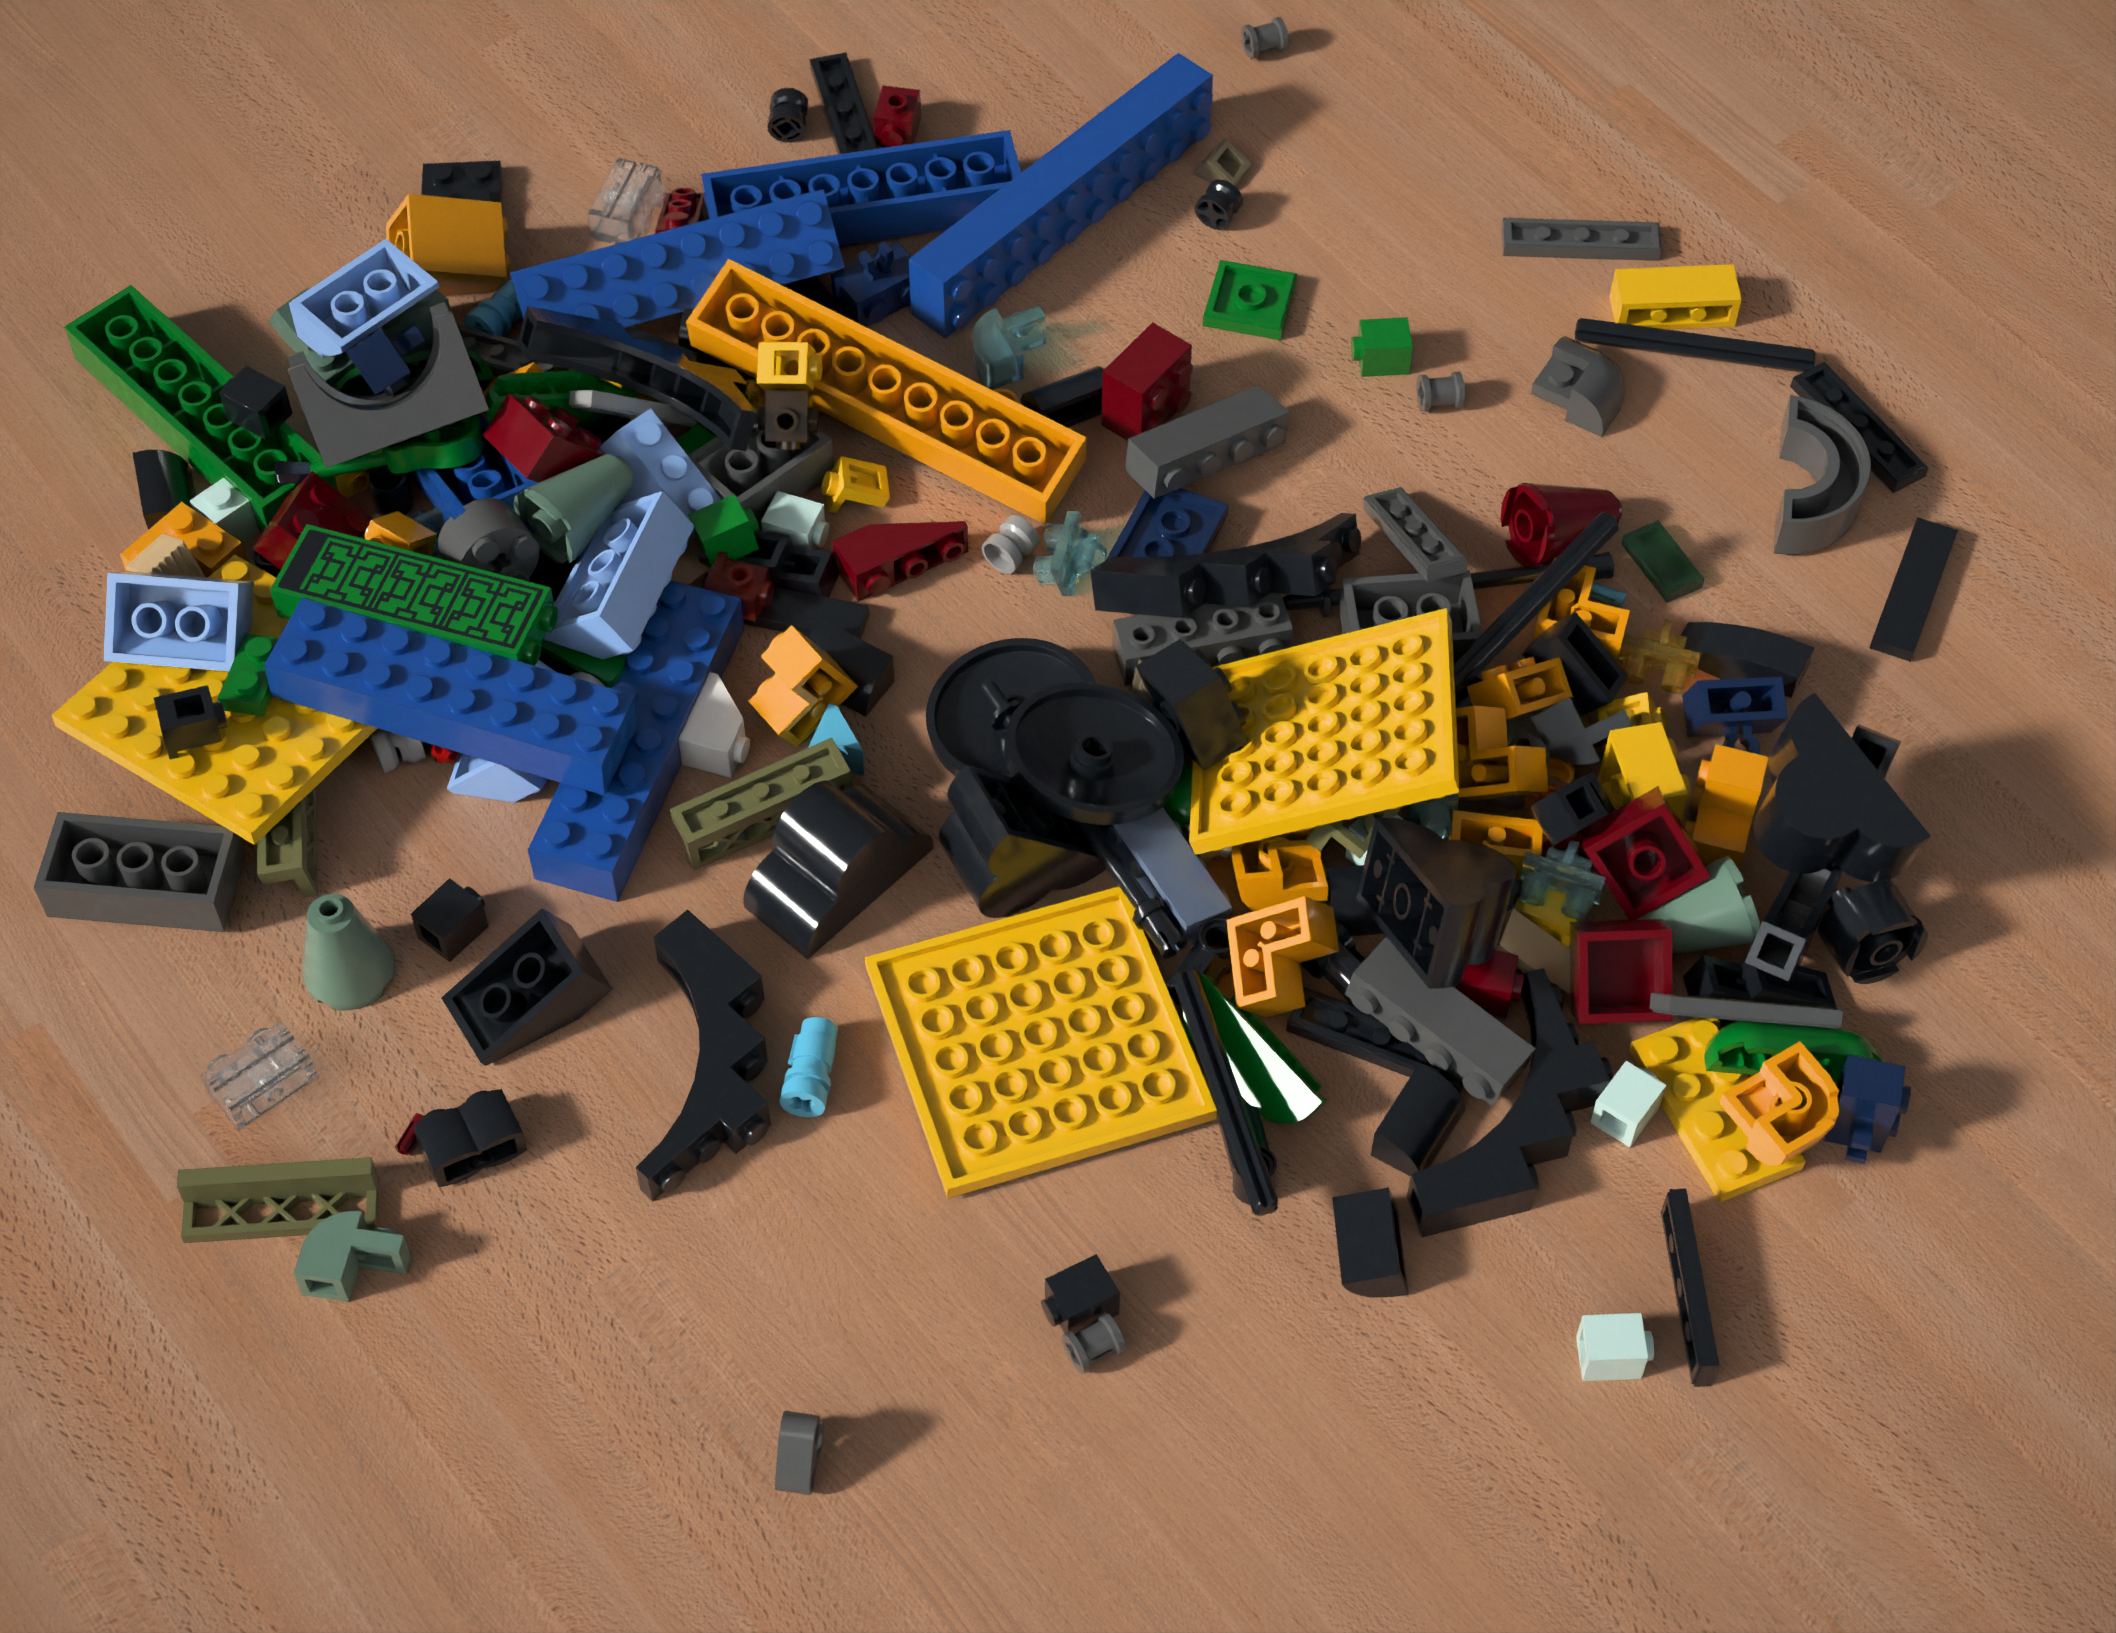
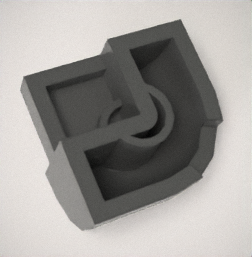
M1564 336L1553 346L1552 357L1533 382L1531 394L1566 409L1565 421L1602 437L1621 409L1625 397L1624 379L1618 365L1605 354Z

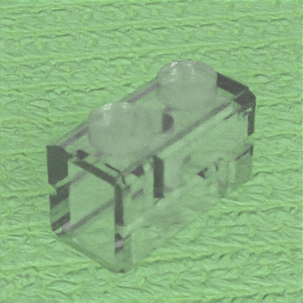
M618 158L615 161L588 213L591 236L595 240L608 243L614 241L616 244L640 238L641 234L647 235L652 225V212L655 207H662L666 197V186L662 184L661 173L657 166L644 163L637 165L635 161Z
M282 1022L277 1023L270 1029L261 1028L255 1031L247 1040L246 1045L231 1055L222 1054L216 1057L209 1064L207 1071L201 1074L210 1097L237 1130H241L318 1077L309 1054L294 1039Z

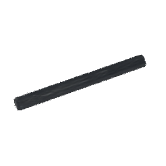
M1586 318L1578 319L1575 328V340L1578 342L1788 371L1805 372L1814 367L1816 359L1813 349Z
M1601 512L1454 662L1455 695H1459L1619 530L1617 519L1614 516Z
M1189 969L1185 972L1180 971L1174 977V986L1252 1211L1257 1216L1272 1214L1278 1208V1198L1199 973L1194 969Z

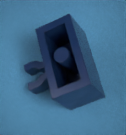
M883 241L878 244V251L869 255L865 250L859 253L858 261L831 274L832 297L851 320L865 327L878 323L885 317L907 306H911L909 258L912 256L898 241L890 245Z
M415 325L392 341L388 339L380 327L347 349L346 353L375 395L384 391L386 396H389L408 383L404 376L411 371L401 356L424 342L425 339Z
M1782 676L1699 680L1682 695L1688 737L1725 735V741L1722 746L1735 749V743L1739 739L1740 744L1746 748L1747 752L1761 755L1759 742L1753 734L1771 733L1788 719Z
M1853 1055L1847 1056L1836 1083L1839 1090L1837 1096L1839 1114L1834 1127L1824 1138L1826 1142L1847 1146L1845 1160L1864 1164L1867 1151L1881 1153L1887 1137L1896 1136L1900 1115L1906 1114L1911 1094V1086L1903 1085L1905 1066Z

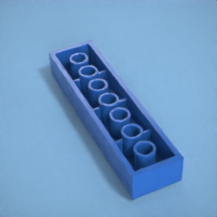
M1010 130L704 173L701 175L708 220L824 189L840 246L947 230L1022 172Z
M824 189L517 270L510 272L523 321L527 306L621 323L623 327L683 312L685 308L694 309L728 259L780 285L842 269L845 266Z
M672 580L664 587L656 603L657 609L652 617L649 618L641 634L640 644L631 653L626 654L625 669L618 681L611 687L612 689L635 695L637 728L605 796L567 784H559L528 848L534 879L618 902L682 765L678 742L679 736L709 672L718 674L720 679H722L744 632L741 598Z
M301 598L264 664L271 697L604 796L637 728L635 695L305 598Z

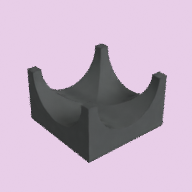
M445 301L429 306L433 322V338L424 364L407 381L408 383L389 396H386L385 393L363 395L344 391L324 380L310 365L303 351L287 356L291 366L287 371L326 468L489 410L453 313L448 311Z

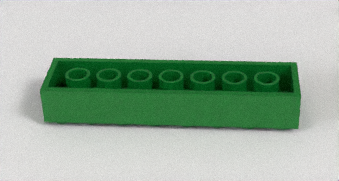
M129 285L64 326L75 359L211 485L225 478L250 501L257 527L262 532L265 531L286 497L300 484L289 483L285 485L278 483L275 475V462H310V464L323 462L320 453L285 422L267 440H264L227 420L219 392L223 389L226 382L234 378V376L132 285ZM334 477L323 479L337 490Z

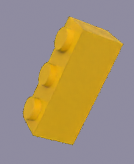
M1734 264L1615 269L1610 292L1615 323L1667 330L1735 327L1742 301Z

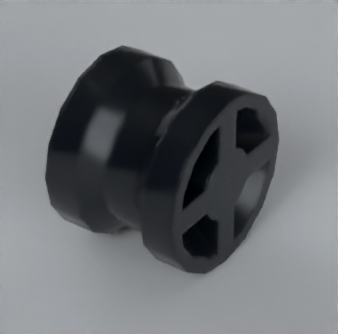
M1214 180L1206 189V195L1201 196L1195 204V213L1199 220L1207 227L1222 230L1228 226L1232 220V215L1237 213L1243 205L1242 194L1232 183L1225 180Z

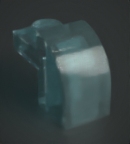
M1040 306L1017 312L1006 318H1002L998 310L994 308L982 315L976 322L973 329V365L983 386L993 390L1024 379V351L1046 344V316Z

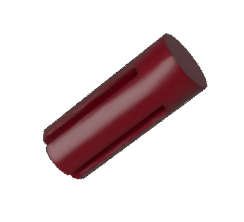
M415 1113L395 1146L397 1152L402 1155L410 1154L417 1143L413 1126L424 1115Z

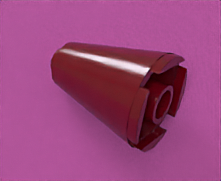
M1522 483L1517 487L1510 488L1505 494L1501 507V527L1508 526L1511 539L1505 540V543L1515 561L1524 567L1542 565L1557 558L1601 512L1614 516L1617 519L1618 525L1622 516V507L1618 498L1607 489Z

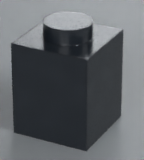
M245 366L234 378L228 380L219 392L227 420L264 440H267L293 414L286 387L248 366Z
M450 878L411 913L418 939L449 962L488 927L483 898L473 888L469 886L462 888Z
M1095 1254L1046 1278L1045 1299L1041 1300V1305L1045 1316L1053 1327L1060 1325L1064 1334L1069 1331L1076 1334L1097 1323L1098 1316L1104 1313L1110 1314L1112 1318L1119 1315L1120 1292L1098 1255Z

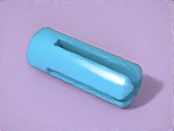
M1593 582L1590 597L1622 608L1627 594Z

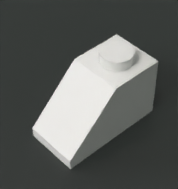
M709 672L678 739L682 765L731 778L738 762L744 763L747 758L750 738L745 736L743 717L719 675Z

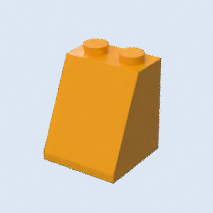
M408 194L386 223L387 240L439 282L437 290L444 296L495 292L510 274L511 261L509 255L505 254L504 246L508 233V222L506 217H502L501 202Z

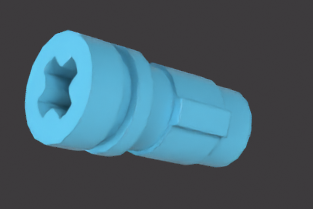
M512 280L504 284L492 295L490 300L482 301L466 315L464 319L465 327L502 337L507 335L512 329V323L517 322L522 317Z
M809 1017L803 1021L800 1034H795L788 1060V1064L792 1068L788 1069L785 1073L784 1084L779 1098L782 1108L790 1114L811 1118L822 1115L825 1111L828 1092L831 1086V1079L828 1075L832 1069L838 1035V1027L828 1019Z

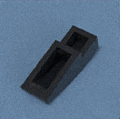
M759 531L754 532L759 547L758 550L713 569L731 578L824 597H830L840 574L832 551L794 547L790 535ZM701 549L698 556L699 562L712 569Z
M1688 622L1671 650L1669 657L1719 679L1782 676L1785 696L1792 698L1809 667L1815 647L1782 635L1740 625Z
M1702 955L1683 976L1689 996L1837 1009L1827 974L1799 966L1791 979L1786 981L1746 964L1745 961L1742 964Z

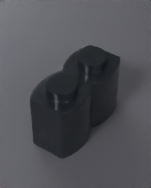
M502 1089L476 1092L457 1108L430 1111L413 1126L417 1143L438 1187L463 1181L483 1168L506 1163L527 1150L524 1133Z

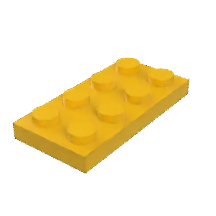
M1695 1017L1632 1041L1629 1052L1639 1068L1651 1071L1657 1076L1659 1081L1667 1085L1661 1106L1717 1200L1721 1203L1803 1170L1806 1161L1800 1153L1780 1166H1768L1757 1160L1745 1148L1748 1137L1723 1109L1719 1101L1722 1093L1753 1075L1706 1071L1704 1060L1706 1046L1713 1035L1722 1029L1723 1026L1716 1018Z

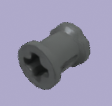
M1281 17L1273 18L1271 23L1256 27L1245 25L1242 27V43L1250 59H1255L1259 56V53L1278 49L1282 52L1288 49V32Z
M1453 372L1450 377L1428 378L1427 375H1419L1417 379V399L1420 410L1422 412L1429 411L1433 406L1443 405L1463 408L1465 385L1461 372Z
M1107 1313L1098 1316L1097 1323L1076 1334L1069 1331L1062 1335L1066 1352L1075 1368L1081 1374L1090 1370V1364L1113 1352L1118 1355L1126 1352V1344L1121 1331L1112 1316Z

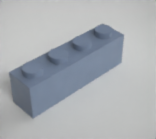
M1163 807L1150 816L1137 821L1116 825H1098L1148 897L1161 899L1168 908L1166 914L1181 935L1187 940V945L1184 949L1197 942L1199 930L1207 920L1229 918L1232 906L1227 893L1214 882L1207 871L1203 858L1199 854H1194L1183 836L1180 825L1169 817ZM1175 945L1174 947L1177 949V951H1180L1177 945Z

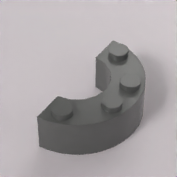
M1790 395L1781 426L1779 458L1794 462L1807 470L1816 483L1802 489L1784 490L1775 522L1774 553L1800 555L1834 543L1850 529L1858 515L1868 484L1871 462L1869 451L1862 436L1841 414L1811 399Z

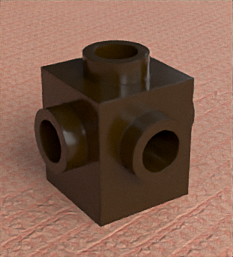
M769 388L766 390V405L759 406L758 430L765 431V441H775L776 449L800 450L801 442L807 443L812 440V433H818L819 408L812 407V389ZM785 413H789L793 417V426L788 425L784 421Z

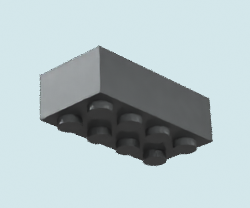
M58 812L34 884V890L47 917L225 932L246 856L239 836L223 826Z

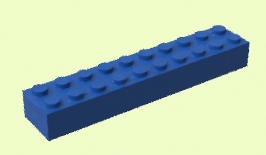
M1177 53L910 257L911 315L946 339L957 329L965 327L971 318L985 307L993 305L998 297L1009 288L1020 284L1028 273L1040 264H1045L1065 244L1072 243L1079 233L1093 222L1100 221L1105 213L1116 204L1127 200L1131 193L1144 182L1151 181L1167 164L1178 160L1190 146L1197 141H1202L1208 135L1211 128L1213 75L1180 53Z

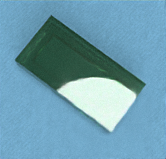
M1659 520L1623 535L1621 545L1666 603L1703 587L1704 577Z

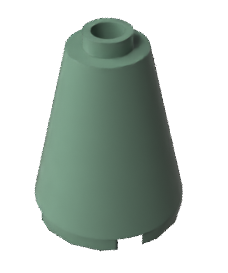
M605 454L523 489L514 497L515 512L523 523L529 522L535 531L532 535L536 539L539 549L546 556L560 564L567 560L570 563L577 559L633 488V470L624 458Z
M1729 856L1718 858L1707 865L1710 878L1636 919H1662L1672 929V955L1753 943L1760 927V921L1751 895L1746 896L1740 885L1741 882H1744V879Z
M326 894L312 902L307 911L302 965L303 981L311 997L317 1002L320 1000L330 1004L332 1009L340 1011L360 1009L377 1001L383 995L382 990L389 980L392 982L395 975L394 956L391 948L347 897L340 894Z

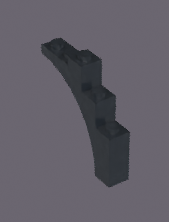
M527 306L517 345L528 360L590 374L651 396L700 422L715 433L730 449L747 450L750 438H753L757 432L758 415L757 411L748 401V384L736 369L689 361L678 346L632 338L621 323Z
M1340 513L1324 523L1302 532L1242 548L1168 557L1112 556L1090 570L1095 611L1184 618L1203 604L1250 607L1269 593L1317 596L1336 582L1335 577L1338 568L1360 554L1361 533L1357 528L1356 514Z
M1858 724L1852 739L1885 779L1901 741ZM1833 863L1815 873L1798 874L1790 872L1770 910L1761 922L1745 963L1789 981L1802 963L1818 924L1828 910V900L1835 893L1844 871Z
M686 910L654 936L658 962L679 984L694 1011L699 1029L700 1050L694 1082L680 1115L663 1140L635 1167L640 1190L652 1202L664 1192L669 1193L675 1190L682 1183L685 1175L698 1163H705L712 1159L719 1151L722 1143H725L737 1154L748 1144L754 1145L759 1142L771 1125L768 1101L746 1082L756 1078L768 1062L765 1038L743 1019L752 1016L760 1008L762 1001L765 1000L762 976L689 910Z
M1544 968L1526 973L1521 994L1530 1025L1531 1045L1536 1049L1532 1055L1530 1072L1520 1096L1502 1121L1477 1144L1444 1163L1412 1173L1410 1176L1407 1199L1422 1237L1530 1211L1535 1191L1539 1190V1180L1533 1165L1568 1156L1572 1138L1576 1136V1124L1571 1112L1595 1106L1596 1100L1613 1079L1610 1063L1606 1057H1600L1594 1041L1579 1045L1575 1026L1572 1022L1567 1023L1562 1013L1563 1002L1560 990L1556 984H1550Z

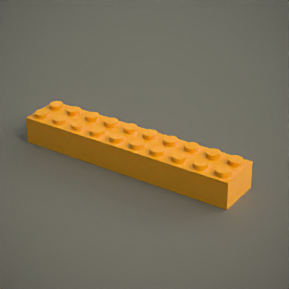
M730 259L727 260L686 321L692 347L756 379L759 342H808L815 349V355H820L822 358L821 380H814L812 407L819 408V411L1044 525L1048 523L1086 461L1087 437ZM799 364L790 366L788 375H797Z

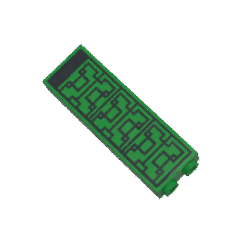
M308 524L305 526L270 589L277 616L290 620L301 598H305L533 666L539 660L541 643L546 633H551L554 630L558 619V608L554 606L551 587Z

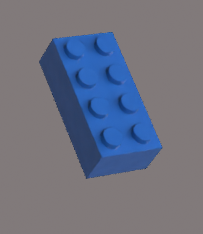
M479 413L478 417L484 434L489 423ZM485 437V446L482 454L468 464L454 468H423L411 471L415 484L445 521L451 516L456 519L466 511L463 506L483 498L500 499L515 511L514 497L523 489L535 485L537 482L529 480L521 474ZM526 521L524 524L531 532V534H533L535 531L532 529L529 522Z

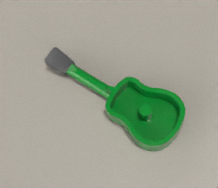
M478 414L328 468L325 467L324 462L310 464V462L277 461L275 462V475L278 483L287 485L289 483H301L312 471L324 479L386 465L395 474L407 473L423 468H454L468 464L480 457L484 450L485 439Z

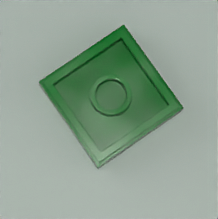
M1220 260L1204 312L1203 326L1281 340L1297 282V273Z

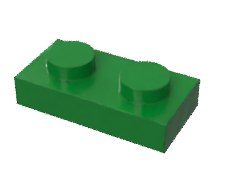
M245 633L217 698L218 702L222 701L224 711L264 716L271 699L264 664L279 638Z

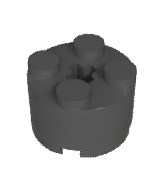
M495 498L478 499L463 506L466 511L459 517L454 519L451 516L444 523L438 539V548L444 560L530 582L529 577L534 572L539 560V545L518 514L507 503Z

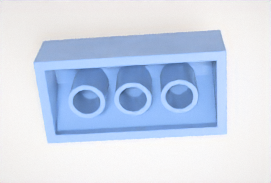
M663 491L618 505L579 555L554 604L558 608L556 626L551 633H546L544 640L600 659L620 654L626 655L638 647L642 639L641 634L649 618L655 613L657 609L656 603L664 587L671 581L672 571L678 558L686 550L687 540L695 526Z

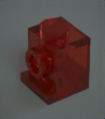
M719 551L704 583L707 590L741 598L743 618L752 621L757 620L763 606H769L774 593V582H771L769 579L768 568L728 558V553Z

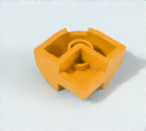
M1315 827L1270 837L1262 841L1232 846V863L1242 902L1251 911L1254 912L1303 896L1316 901L1328 900V884L1321 861V851H1318L1306 841Z
M1799 1041L1764 1061L1759 1073L1722 1093L1719 1104L1748 1137L1745 1148L1760 1162L1768 1166H1780L1816 1145L1834 1127L1839 1114L1837 1097L1839 1090L1827 1071Z

